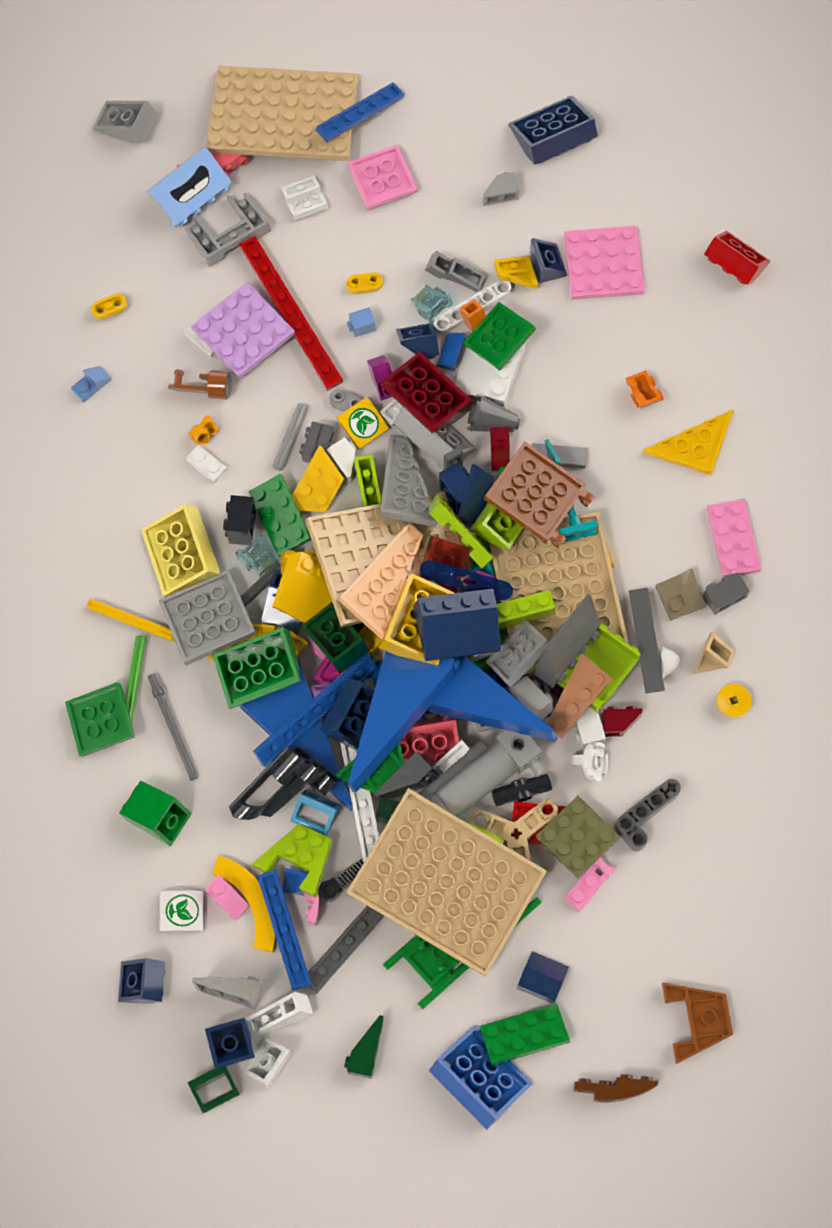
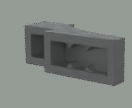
M438 251L430 256L425 268L426 272L439 279L443 278L453 281L475 292L480 290L486 276L459 259H450Z

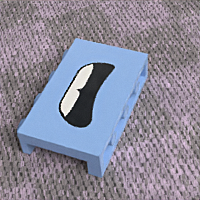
M204 147L146 192L150 197L153 196L172 221L171 225H179L180 227L188 221L187 217L190 214L194 216L202 210L200 207L204 203L208 205L215 200L214 196L217 193L223 194L227 191L231 180L209 150Z

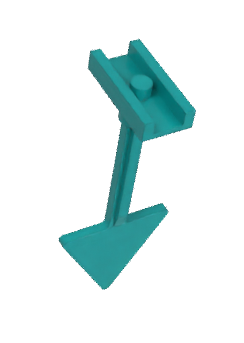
M548 439L544 440L548 458L560 466L561 461ZM572 506L567 513L570 526L559 529V534L566 537V540L563 542L565 543L597 535L596 528H598L596 520L581 523L580 519L577 518L574 506Z

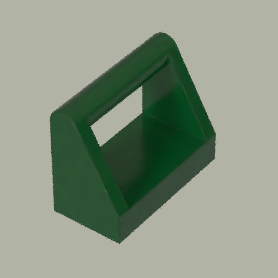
M227 1066L218 1069L214 1068L187 1082L203 1114L240 1095ZM226 1075L233 1090L203 1104L197 1090Z

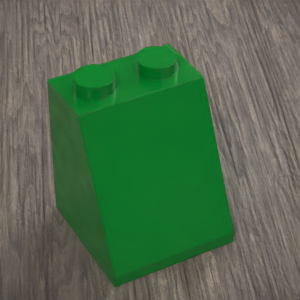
M141 780L119 812L128 822L170 847L192 814L175 797Z

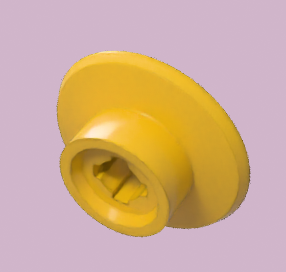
M739 684L725 685L717 694L718 708L727 716H743L751 707L752 700L749 691ZM736 699L737 703L732 705L730 700Z

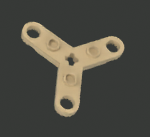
M552 800L541 801V803L532 808L515 823L494 814L477 810L471 815L470 823L507 842L509 849L531 861L528 839L557 816L558 807ZM545 805L553 806L552 814H543V807ZM479 815L485 816L486 819L485 823L481 826L475 824V818ZM516 829L522 833L518 840L513 836L511 837V834H514Z

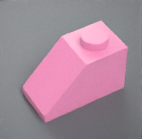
M219 875L205 889L206 893L235 921L249 907L247 902Z

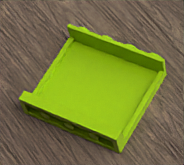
M601 622L598 629L599 636L594 642H589L587 645L589 648L585 653L589 659L613 678L589 706L597 713L604 707L641 656L635 646L627 645L623 642L621 636L609 632L608 628ZM540 658L536 662L535 668H537ZM574 668L567 670V676L561 684L557 683L559 686L565 688Z

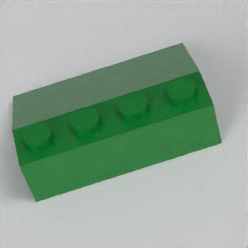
M283 627L213 654L229 709L301 682L295 645L290 631Z

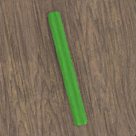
M144 636L135 637L125 695L131 724L146 644Z

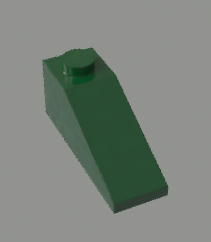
M383 1015L378 1016L353 1048L350 1056H346L344 1068L347 1069L348 1074L372 1079L384 1022Z

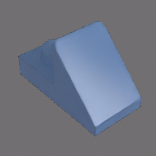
M100 366L84 369V377L71 387V390L83 403L112 380Z

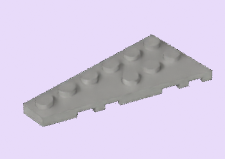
M390 434L379 516L436 527L437 521L429 514L431 504L428 500V493L422 475L418 471V464L413 457L414 452L410 440L406 437Z

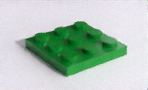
M498 302L463 344L497 370L501 371L534 333L536 328L533 324Z
M119 682L65 701L79 756L83 757L135 738L122 686Z

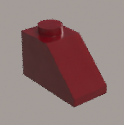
M509 427L490 428L491 471H500L501 467H506L510 462Z

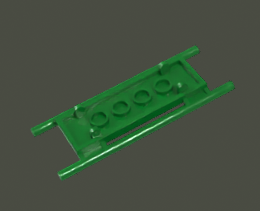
M538 897L534 898L527 905L516 925L542 903ZM417 935L382 964L386 970H389L403 957L427 983L432 991L417 1003L422 1010L470 968L462 963L450 973L460 961Z

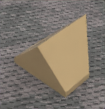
M710 632L693 674L728 668L735 651L717 635Z

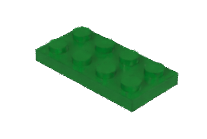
M281 473L248 491L250 496L254 497L257 512L277 556L281 557V552L295 550L312 540L286 480Z
M557 1003L480 1026V1032L492 1066L570 1043V1038Z

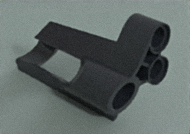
M286 746L229 805L232 817L241 820L255 819L260 815L271 817L307 785H310L312 790H317L325 796L338 781L308 751L299 746ZM270 775L282 784L262 806H252L245 802Z

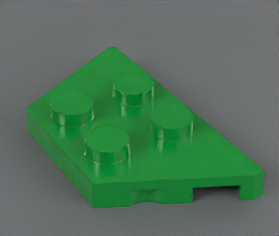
M400 743L397 744L361 786L362 789L375 794L404 764ZM355 759L340 770L336 777L349 782Z

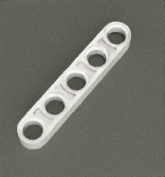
M499 280L438 316L434 321L435 331L438 334H446L464 323L463 319L456 320L452 315L456 312L460 313L459 308L473 299L485 311L507 298L511 293L510 282ZM505 285L508 287V290L500 292L498 287ZM490 294L493 296V299L485 301L483 296ZM443 321L447 323V327L440 329L437 324Z

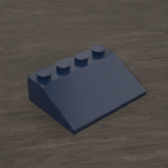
M572 96L508 123L526 156L534 165L598 137L595 118Z
M493 589L418 598L413 605L425 662L501 651L498 610Z

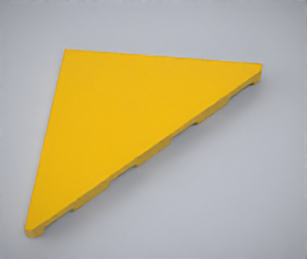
M733 410L706 420L704 423L686 429L673 437H668L651 447H646L643 450V454L712 475Z

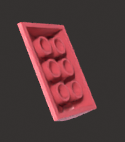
M444 716L417 721L399 742L404 763L417 751L428 755L436 764L459 743L456 719Z

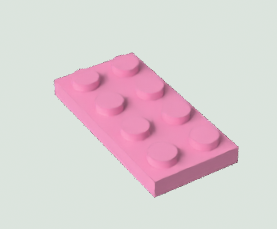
M745 499L707 505L722 577L730 573L734 575L737 572L739 575L760 572V563Z

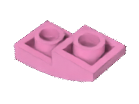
M319 892L316 898L304 893V896L307 897V903L313 904L308 906L305 917L308 918V924L316 926L320 909Z

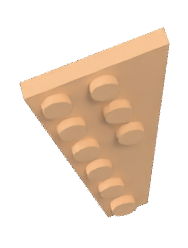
M408 523L338 599L381 639L386 633V628L391 620L393 610L398 602L407 574L410 571L412 561L423 537V534L411 523Z

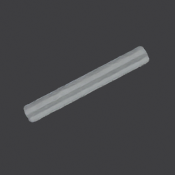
M298 403L273 463L275 470L281 471L284 467L306 413L307 406L305 404Z

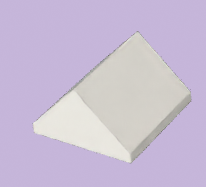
M264 1037L254 1053L255 1058L250 1059L243 1072L270 1089L290 1057L291 1052L282 1045Z

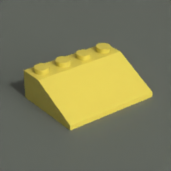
M184 504L141 529L164 597L220 574L197 507Z

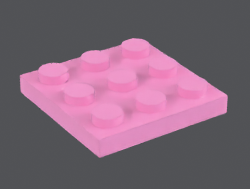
M398 145L347 162L367 210L417 192L415 182Z

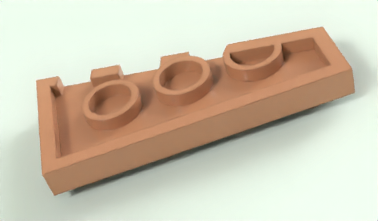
M582 653L547 725L562 739L613 678Z

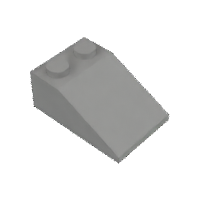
M106 101L93 130L130 143H145L158 114L148 101Z

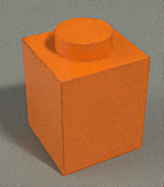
M475 299L459 308L464 324L472 332L486 317L484 308Z

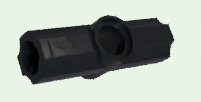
M546 773L530 779H517L509 785L491 791L495 806L498 807L514 801L524 802L535 795L552 791V785Z

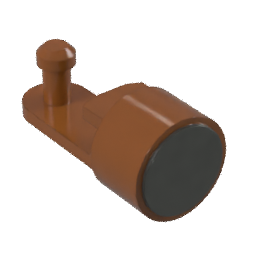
M176 369L174 371V384H168V389L207 393L209 398L227 400L231 391L230 372L211 370L209 374H199L201 380L208 381L207 387L181 385L184 371Z

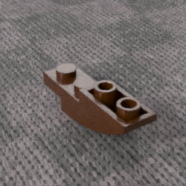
M620 1074V1077H616L615 1085H611V1081L600 1080L598 1084L591 1083V1079L579 1078L578 1082H574L573 1092L593 1094V1102H618L629 1100L651 1091L657 1087L658 1081H653V1077L641 1076V1079H632L633 1075Z

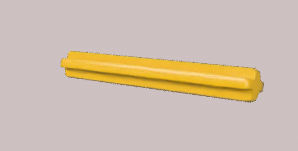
M89 599L87 603L89 610L169 641L174 640L171 630L167 627L94 599Z

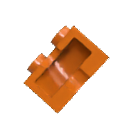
M646 370L626 378V384L629 385L632 391L630 396L637 408L640 407L642 409L664 399L662 392L654 388L656 386L655 380L652 376H649Z

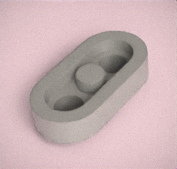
M341 389L332 391L329 396L331 406L342 412L352 407L353 403H358L362 400V398ZM341 396L342 398L338 400L335 397Z

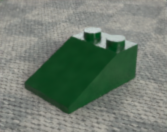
M332 602L301 626L339 674L370 650L363 638L351 625L341 627Z

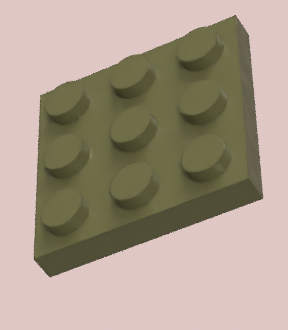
M577 795L536 835V838L579 879L620 839V836Z

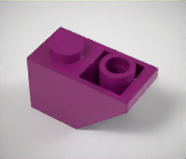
M385 355L367 360L380 400L391 398L392 396L380 386V382L392 373L389 361Z

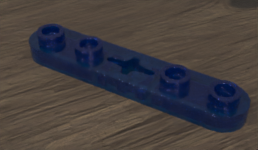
M425 560L419 566L420 575L425 579H432L433 581L467 591L493 589L495 599L507 600L513 594L512 585L503 580L433 560ZM467 574L469 579L476 581V584L467 583L464 586L463 581L456 579V577H465Z

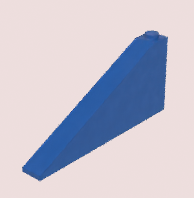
M385 652L348 782L352 792L356 793L451 683L456 671L460 669L458 657L441 659L438 665H433Z
M465 656L458 657V660H460L459 671H456L451 683L427 709L428 712L553 742L557 740L556 734L550 726Z
M298 659L301 682L239 706L269 736L313 699L300 666L301 662ZM320 719L289 747L299 746L305 749L315 760L319 761L332 773L338 783L329 792L351 812L353 810L352 801L344 780L336 777L340 769L327 735L320 730L322 726Z

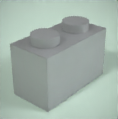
M525 676L508 690L513 697L541 720L554 711L552 706L553 700L550 695L543 693L540 690L539 684L534 679L531 681L528 676Z

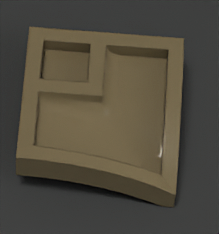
M689 569L655 586L670 621L706 607L693 569Z

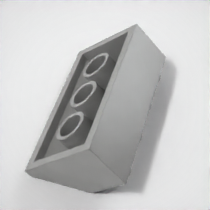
M404 407L393 422L399 431L405 433L411 439V442L419 446L424 451V454L433 459L442 470L443 455L460 446L463 450L464 460L475 450V447L451 425L432 434Z

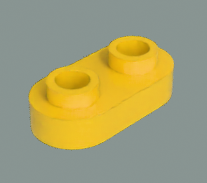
M376 272L352 275L347 279V290L352 294L377 292L383 286L382 276Z
M115 293L94 302L91 306L93 317L97 320H104L123 312L127 307L126 298L120 293Z

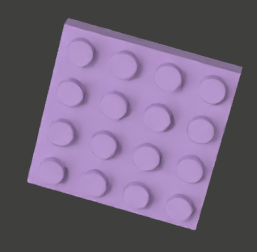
M248 282L191 325L192 330L238 379L295 335V331Z

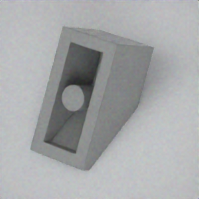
M504 172L495 177L483 194L484 206L519 200V187L515 172Z

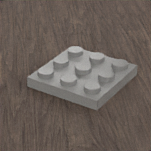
M525 620L500 646L501 651L494 652L485 662L505 683L512 687L520 681L522 675L534 666L549 641Z

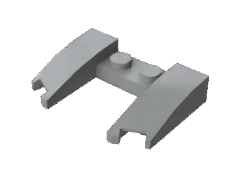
M243 193L244 199L236 201L233 200L232 195L227 196V200L241 219V222L213 237L197 215H194L192 218L193 222H195L192 229L189 230V228L185 227L187 235L209 266L224 259V253L254 236L258 239L271 231L269 222L246 193Z

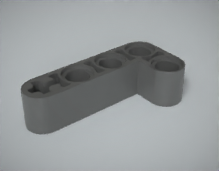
M666 780L618 818L616 831L633 851L643 850L648 840L646 833L640 826L678 797L681 785L677 780ZM668 787L670 789L675 788L674 792L670 791L666 794V797L664 796V794L667 792ZM658 798L661 804L653 805L651 799ZM641 809L645 812L646 816L638 817L635 811ZM626 821L630 824V828L623 829L620 823ZM634 837H640L643 843L640 845L633 842Z

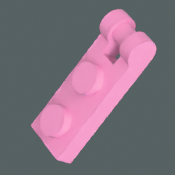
M601 857L587 870L564 898L565 901L579 912L615 870L611 865L605 864L603 862L604 859ZM598 868L604 872L601 877L595 872Z

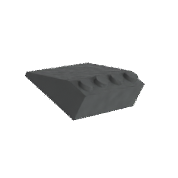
M587 594L543 649L534 675L553 688L557 683L561 684L567 676V670H572L578 662V656L582 653L585 654L589 648L587 646L589 642H594L600 634L598 632L600 622L591 595Z

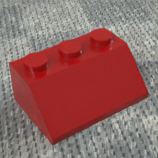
M728 231L714 236L704 253L711 263L718 264L724 272L734 275L744 285L753 283L770 263L769 259Z

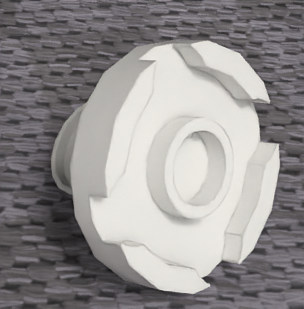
M590 742L585 748L584 755H572L571 765L583 767L584 774L590 781H601V776L607 773L609 765L608 753H604L603 749L606 748L602 742Z

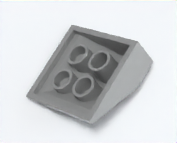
M248 976V978L203 977L192 979V983L198 991L252 1009L256 1008L263 988L262 983H259L260 979Z

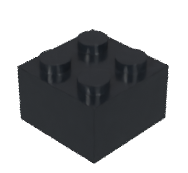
M231 495L230 501L226 502V513L228 515L223 523L225 537H228L229 544L252 546L256 518L254 497Z

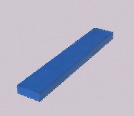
M392 82L316 126L315 131L326 142H329L403 99L405 94Z
M274 870L259 875L257 877L292 991L310 986L312 983L277 871Z

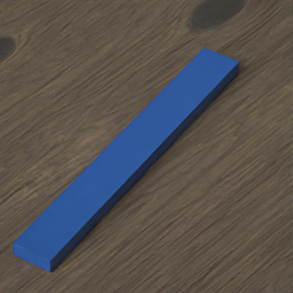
M369 653L364 654L253 750L261 766L266 767L286 746L289 747L330 711L346 679L363 682L378 669Z

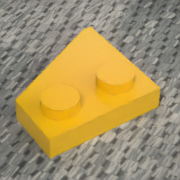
M529 256L494 260L493 265L498 279L537 289L538 282Z

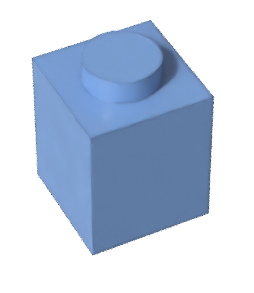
M370 307L349 313L347 326L350 332L353 331L355 337L376 331Z

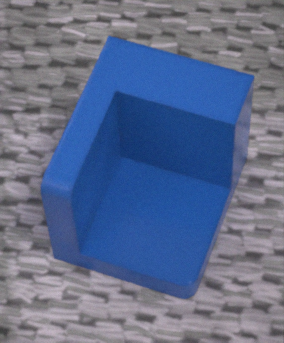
M285 868L282 890L304 896V892L299 887L308 873Z

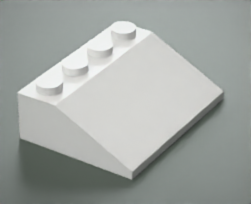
M526 342L501 371L467 348L455 385L470 397L473 402H477L478 399L474 398L476 394H479L505 408Z

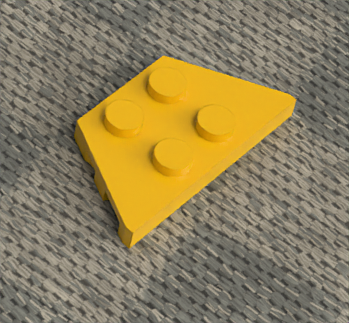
M320 445L292 494L299 511L327 512L344 481L343 476Z

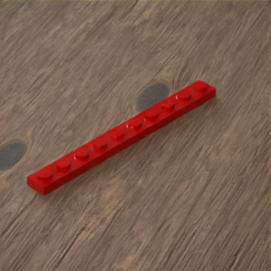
M256 236L240 243L242 252L279 313L295 331L294 337L326 390L328 391L343 383L341 375Z

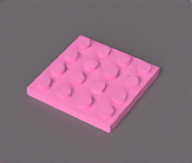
M636 226L564 231L571 300L644 294Z

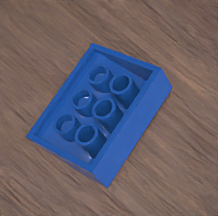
M475 1025L443 1053L429 1069V1072L486 1130L533 1084L511 1061L491 1065L481 1032Z

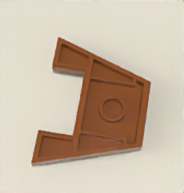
M662 982L665 1004L685 1001L692 1041L672 1044L675 1064L733 1035L726 994Z

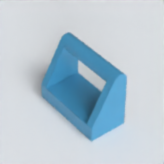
M305 789L299 796L290 821L301 824L327 837L341 805ZM303 804L330 815L325 828L298 816Z

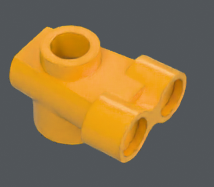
M207 415L202 419V422L191 428L188 435L195 444L205 445L209 442L210 435H214L220 430L211 417Z

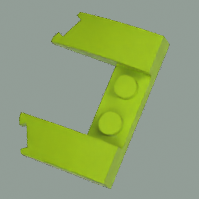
M437 494L430 505L429 514L442 527L449 522L447 526L454 534L458 532L462 536L461 541L469 547V556L483 568L493 559L490 548L482 540L480 541V537L476 533L473 535L452 513L451 506L444 500H441L440 495Z

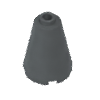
M476 394L474 399L478 400L476 404L472 403L467 421L471 425L467 427V430L490 432V428L509 427V433L518 430L520 419H518L517 414L482 395Z

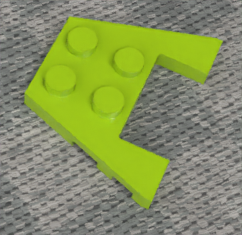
M298 824L256 859L252 865L255 869L268 873L271 872L279 858L309 872L299 888L302 892L316 898L319 892L317 890L319 883L323 878L324 865L327 864L333 842L331 838Z

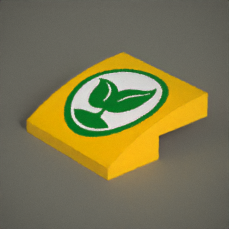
M365 397L336 417L357 449L362 448L389 429L368 397Z

